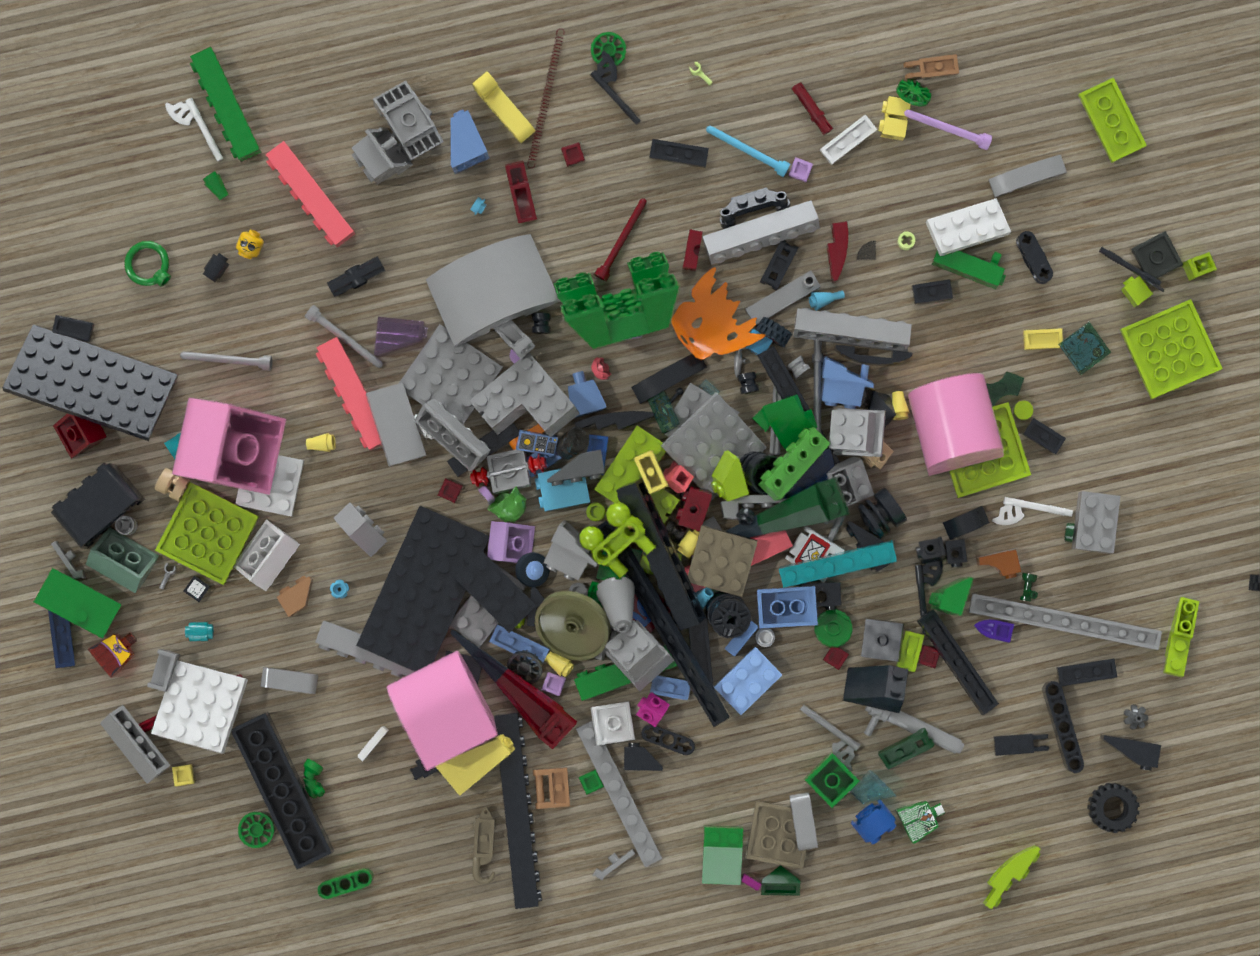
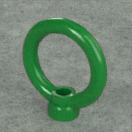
M142 241L133 245L127 252L124 267L127 276L134 283L141 286L158 284L160 287H163L171 279V275L167 273L169 257L166 250L160 244L153 241ZM145 248L155 250L162 260L161 269L152 278L148 279L137 276L132 268L133 257L138 251Z

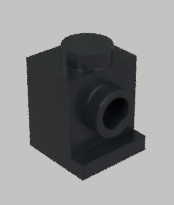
M942 536L920 541L918 547L915 548L917 558H921L922 564L945 560L946 553ZM933 547L934 550L930 552L927 548Z
M965 539L943 542L946 564H951V568L962 567L963 562H967ZM953 550H956L958 552L957 557L952 556L951 553Z

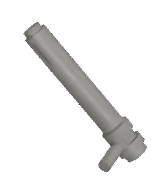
M868 706L865 707V711L872 716L864 732L868 736L872 735L878 721L881 720L884 722L888 721L913 734L921 728H926L928 737L934 741L935 745L954 754H960L964 747L961 739L901 710L900 713H895Z

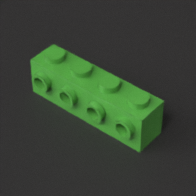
M815 427L805 428L798 435L799 440L796 443H791L786 448L787 453L783 457L780 456L773 463V469L766 471L761 476L762 481L758 485L774 501L781 500L831 444Z

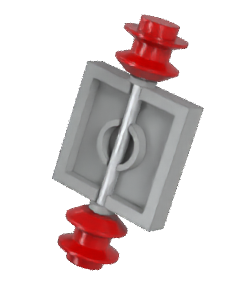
M515 449L487 456L489 471L487 472L484 467H481L479 472L474 469L473 473L470 474V479L477 488L480 483H484L487 486L489 479H491L493 493L499 494L512 491L515 486L518 489L531 486L529 470L534 475L539 469L543 473L544 468H547V462L541 454H538V457L535 459L530 456L527 462L526 451Z

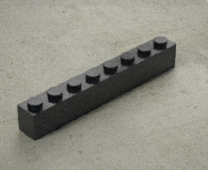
M643 478L623 485L616 490L618 500L628 506L631 516L641 520L645 529L644 535L656 546L649 554H646L643 550L642 552L647 557L650 570L657 579L658 588L665 597L666 605L672 612L675 624L681 631L701 623L706 619V615Z

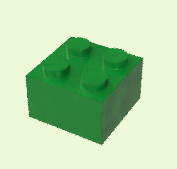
M832 752L804 778L831 808L860 782Z

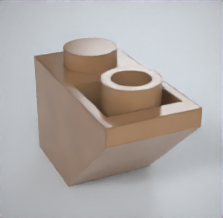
M304 575L295 581V586L291 588L287 586L279 591L280 595L276 598L288 617L307 607L313 583L311 576L306 578Z

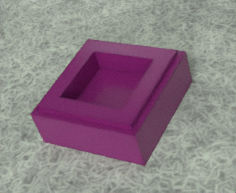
M745 873L741 877V881L756 891L760 889L762 884Z

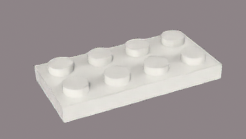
M997 198L927 219L926 221L940 256L1004 237L1011 233Z

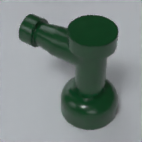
M1022 573V579L1025 583L1020 600L1031 602V599L1038 597V593L1031 590L1032 583L1037 581L1038 575Z

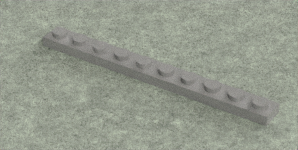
M972 594L969 613L1159 650L1162 631L978 594Z

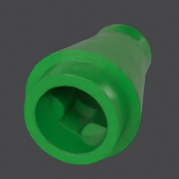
M216 171L203 178L204 185L219 201L229 195L220 174H217Z

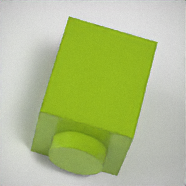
M1131 276L1123 282L1125 286L1120 289L1134 308L1153 295L1140 276L1135 279Z

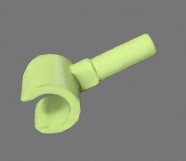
M694 62L699 69L693 71L690 68L691 74L701 77L711 85L713 82L702 72L700 64Z

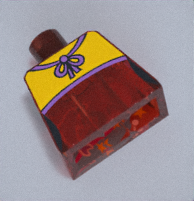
M131 632L123 638L118 633H115L87 650L109 677L113 678L134 656V652L130 647L138 640Z

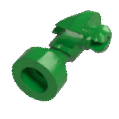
M307 758L303 764L305 790L313 799L322 797L325 794V789L321 783L314 779V776L320 775L324 768Z

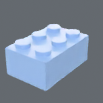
M754 647L713 687L742 715L782 674Z

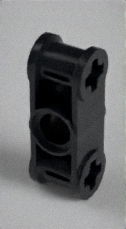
M1022 232L1016 239V245L1024 263L1038 284H1046L1052 279L1053 270L1045 252L1032 232ZM1024 238H1025V239H1027V238L1030 239V241L1028 242V244H1027V243H1023L1022 240H1023ZM1041 271H1042L1043 273H1044V272L1047 273V275H1046L1045 277H1040V276H1039V274L1041 273Z

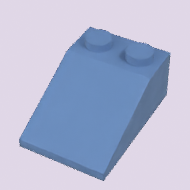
M815 586L757 590L759 628L818 625Z

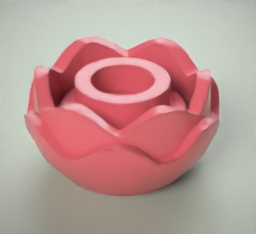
M595 358L591 365L594 375L597 379H609L608 377L611 376V373L609 372V366L604 363V358Z

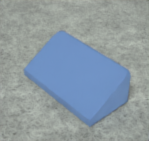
M751 621L747 631L741 636L733 638L725 649L735 657L759 626Z

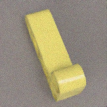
M486 71L472 83L474 90L520 143L524 142L535 132L533 126L498 87L497 82L489 72Z

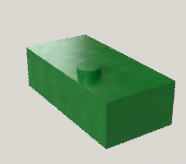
M54 568L51 569L33 601L35 604L102 639L122 605Z

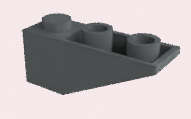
M601 450L581 453L548 478L547 483L557 486L562 485L564 480L571 479V483L582 481V477L590 476V480L602 478L601 474H605Z

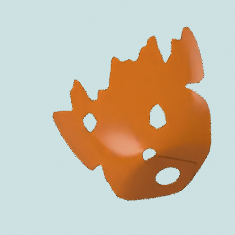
M716 267L706 272L693 287L691 295L695 302H683L671 320L679 340L697 359L701 360L710 357L713 353L725 355L740 350L765 337V334L749 333L756 325L757 317L739 326L735 325L737 319H733L732 316L740 301L733 302L731 299H726L728 293L726 290L727 282L711 294V289L717 280L713 278ZM702 317V323L699 328H693L692 323L697 318ZM736 332L738 336L728 341L727 336ZM680 335L685 338V340L687 341L688 344H686V343L682 340V338L680 337ZM689 338H693L694 343H691Z

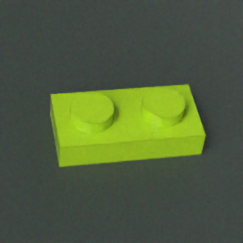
M905 630L900 662H897L896 667L908 669V671L915 673L924 635Z

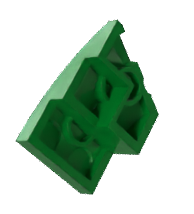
M798 394L762 406L775 435L785 450L791 443H796L799 440L798 435L805 428H818L812 410H803Z

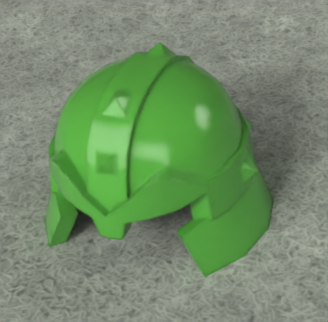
M515 486L511 493H500L495 498V501L488 506L487 510L494 513L504 522L515 523L525 512V501L527 499Z

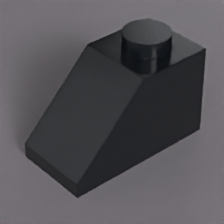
M629 742L628 746H624V770L663 771V766L644 746H640V743Z

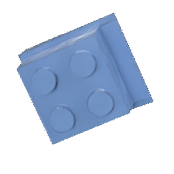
M824 357L821 372L823 377L821 399L825 405L837 406V403H840L849 409H856V406L861 407L864 387L874 388L873 382L867 379L869 365L862 364L861 373L858 375L847 370L844 364L829 357Z

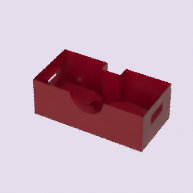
M689 229L683 264L684 270L696 271L703 231Z

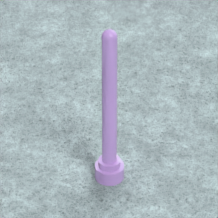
M912 110L904 112V115L908 118L974 141L979 148L987 150L990 146L992 136L986 133L977 135Z

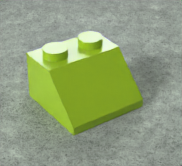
M724 451L712 474L713 482H711L714 493H717L719 497L728 502L746 496L749 492L740 459L730 451Z

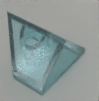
M871 770L850 790L862 804L897 796Z

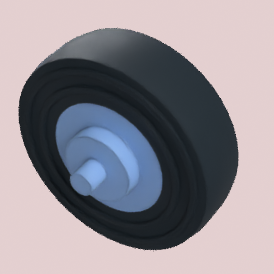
M535 552L526 553L520 557L516 564L515 572L518 580L523 585L538 587L547 580L550 569L544 563L545 557Z

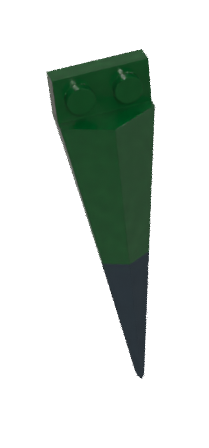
M833 477L819 482L755 515V520L752 524L747 526L738 524L725 532L748 538L828 522L848 515L849 510L837 478Z

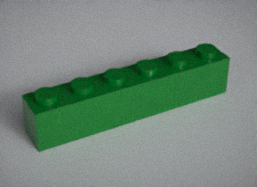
M212 47L191 55L192 62L190 66L193 72H198L200 76L198 83L201 89H206L208 93L206 100L210 108L214 106L216 110L214 117L218 125L221 123L223 125L224 131H222L226 142H231L232 148H230L234 159L238 158L240 162H243L262 153Z
M666 645L662 646L670 654ZM673 661L664 670L677 666L676 662ZM606 664L594 667L596 671L589 674L587 670L577 674L578 678L574 679L582 701L632 683L615 664L607 667Z

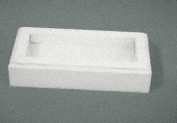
M382 726L358 754L359 759L364 761L388 733L389 730L385 726Z

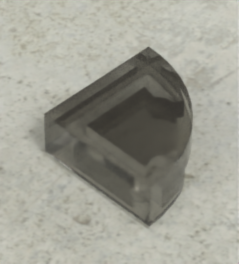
M876 240L864 244L858 251L856 260H876Z

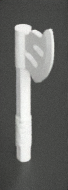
M189 98L185 101L186 103L179 102L175 105L166 103V110L176 122L190 125L191 120L195 118L217 162L221 161L223 157L205 125L194 100ZM182 108L177 114L175 113L176 110ZM190 110L189 114L185 118H182L185 112Z
M1004 497L1003 504L1005 506L1000 508L999 516L993 518L992 522L999 525L1017 523L1024 517L1021 510L1022 507L1072 517L1073 510ZM1013 506H1015V513H1016V516H1014V517H1013V514H1012V507H1013ZM1007 511L1008 519L1004 520V512Z

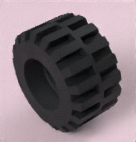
M1106 783L1104 786H1099L1098 790H1094L1092 792L1093 796L1089 797L1088 801H1090V804L1087 805V809L1090 811L1088 813L1089 817L1102 830L1112 833L1125 832V829L1133 827L1132 823H1136L1138 820L1136 819V816L1140 813L1138 811L1140 805L1136 800L1138 798L1132 793L1133 791L1125 786L1116 783ZM1111 797L1120 798L1124 806L1122 814L1116 819L1107 818L1103 810L1105 802Z

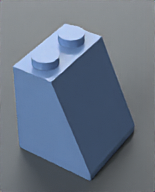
M460 110L454 113V117L451 118V166L455 174L489 159L488 152L468 110L465 112Z

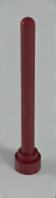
M640 199L605 263L600 268L597 267L594 275L605 282L608 281L610 268L647 204L646 199Z

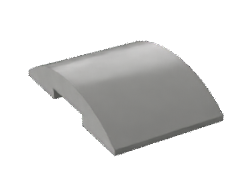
M531 234L509 238L478 249L451 262L426 279L454 347L490 332V329L519 316L525 315L526 317L560 302Z

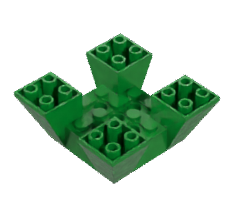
M657 251L650 253L649 256L644 258H632L630 262H627L634 289H624L615 295L606 294L601 299H599L590 273L582 272L570 279L567 277L558 279L553 284L558 299L564 304L560 305L564 320L592 349L668 328L679 292V285L674 274L668 273L669 263L664 252L660 253Z

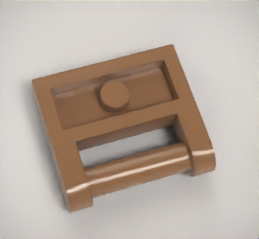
M567 767L533 770L537 796L535 809L569 807ZM543 775H548L550 802H545Z

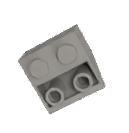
M851 457L837 463L827 473L828 479L837 478L847 506L874 495L862 459Z

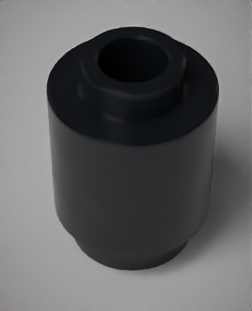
M220 253L217 256L213 254L204 267L203 275L214 282L217 279L220 280L230 265L227 263L228 258Z

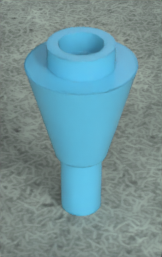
M843 290L834 293L812 292L809 297V304L811 308L817 311L834 300L845 298Z

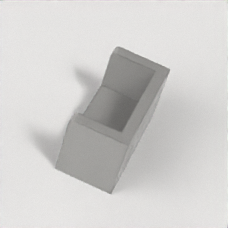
M158 649L157 653H159L151 682L147 684V687L167 692L180 654Z

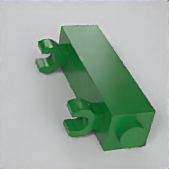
M937 250L931 264L992 289H996L999 285L1002 286L1006 277L1003 274L1005 268L998 266L1002 256L998 252L993 253L989 263L961 251L940 256Z

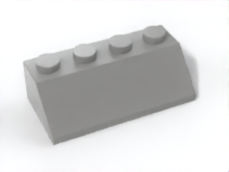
M432 399L422 406L415 422L472 472L489 454L490 449L487 444L474 436L473 432L469 428L464 427L459 422V419L451 415L440 402Z

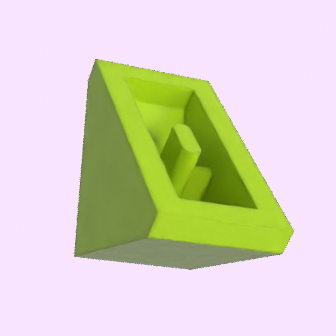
M1210 252L1191 258L1182 265L1189 281L1217 270Z

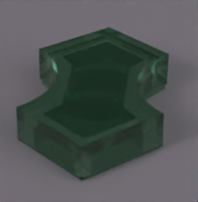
M1006 371L998 382L986 383L992 407L995 406L1001 397L1007 395L1018 396L1024 378Z

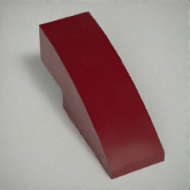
M524 161L505 164L518 223L536 220L537 217Z
M847 221L832 223L833 243L826 245L832 283L837 282L847 255L849 235Z

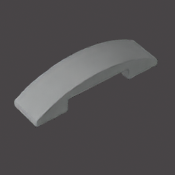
M1057 155L989 179V183L994 197H998L1036 182L1065 174L1067 171L1061 155Z

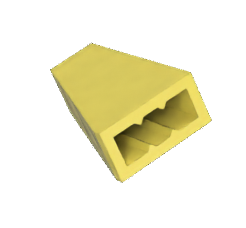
M502 734L435 767L460 796L515 750L514 744L510 738Z

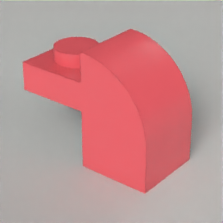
M675 461L663 472L668 486L675 493L685 492L694 478L692 474Z

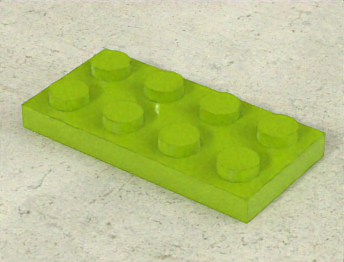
M1114 77L1078 94L1111 163L1147 146Z

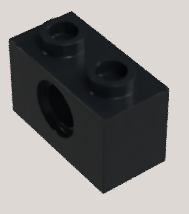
M840 582L800 584L801 587L815 586L816 594L819 591H823L826 594L824 602H818L816 599L817 610L818 606H825L826 610H835L837 606L841 605Z

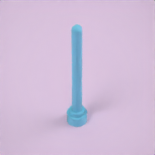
M712 126L706 128L709 134L775 168L774 171L782 177L786 175L791 165L790 163L780 160L778 162Z

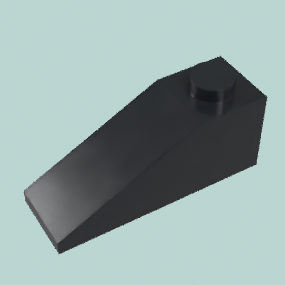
M1100 735V739L1134 764L1140 765V769L1151 771L1152 767L1158 768L1161 745Z

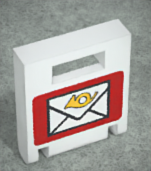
M805 526L803 529L809 535L807 536L801 532L789 551L795 557L792 558L786 555L785 559L791 563H797L827 556L829 553L844 552V549L808 526ZM823 578V579H819V580L824 583L827 578Z

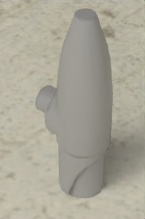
M742 349L735 351L734 372L736 378L737 375H740L742 363H745V359H742Z

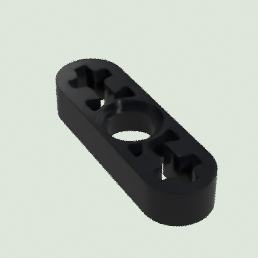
M647 724L642 728L641 734L643 739L682 755H690L695 749L693 740L658 726L654 727L651 724ZM651 727L654 733L659 734V730L663 731L659 742L655 741L657 739L655 736L647 738V734L644 733L645 730H649ZM670 734L673 736L674 741L671 745L663 743L664 735ZM677 737L681 738L679 741L681 743L689 741V745L692 746L691 750L687 749L684 752L683 747L679 745L677 749L673 748L676 745Z

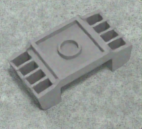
M406 80L373 98L377 112L387 121L400 142L402 152L408 161L444 142L428 113Z
M746 495L728 502L722 501L720 505L723 518L737 520L736 514L738 513L739 504H742V508H753L754 504H761V508H771L774 504H779L786 499L774 501L769 495Z

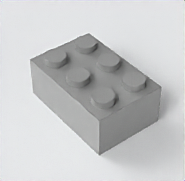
M1086 491L1078 492L1072 549L1107 554L1114 553L1121 496Z

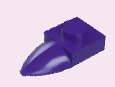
M989 619L974 625L981 634L990 639L1007 643L1011 641L1014 624Z

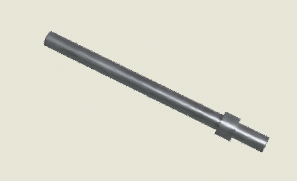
M814 340V354H812V363H814V418L818 426L817 430L821 433V363H823L822 341Z

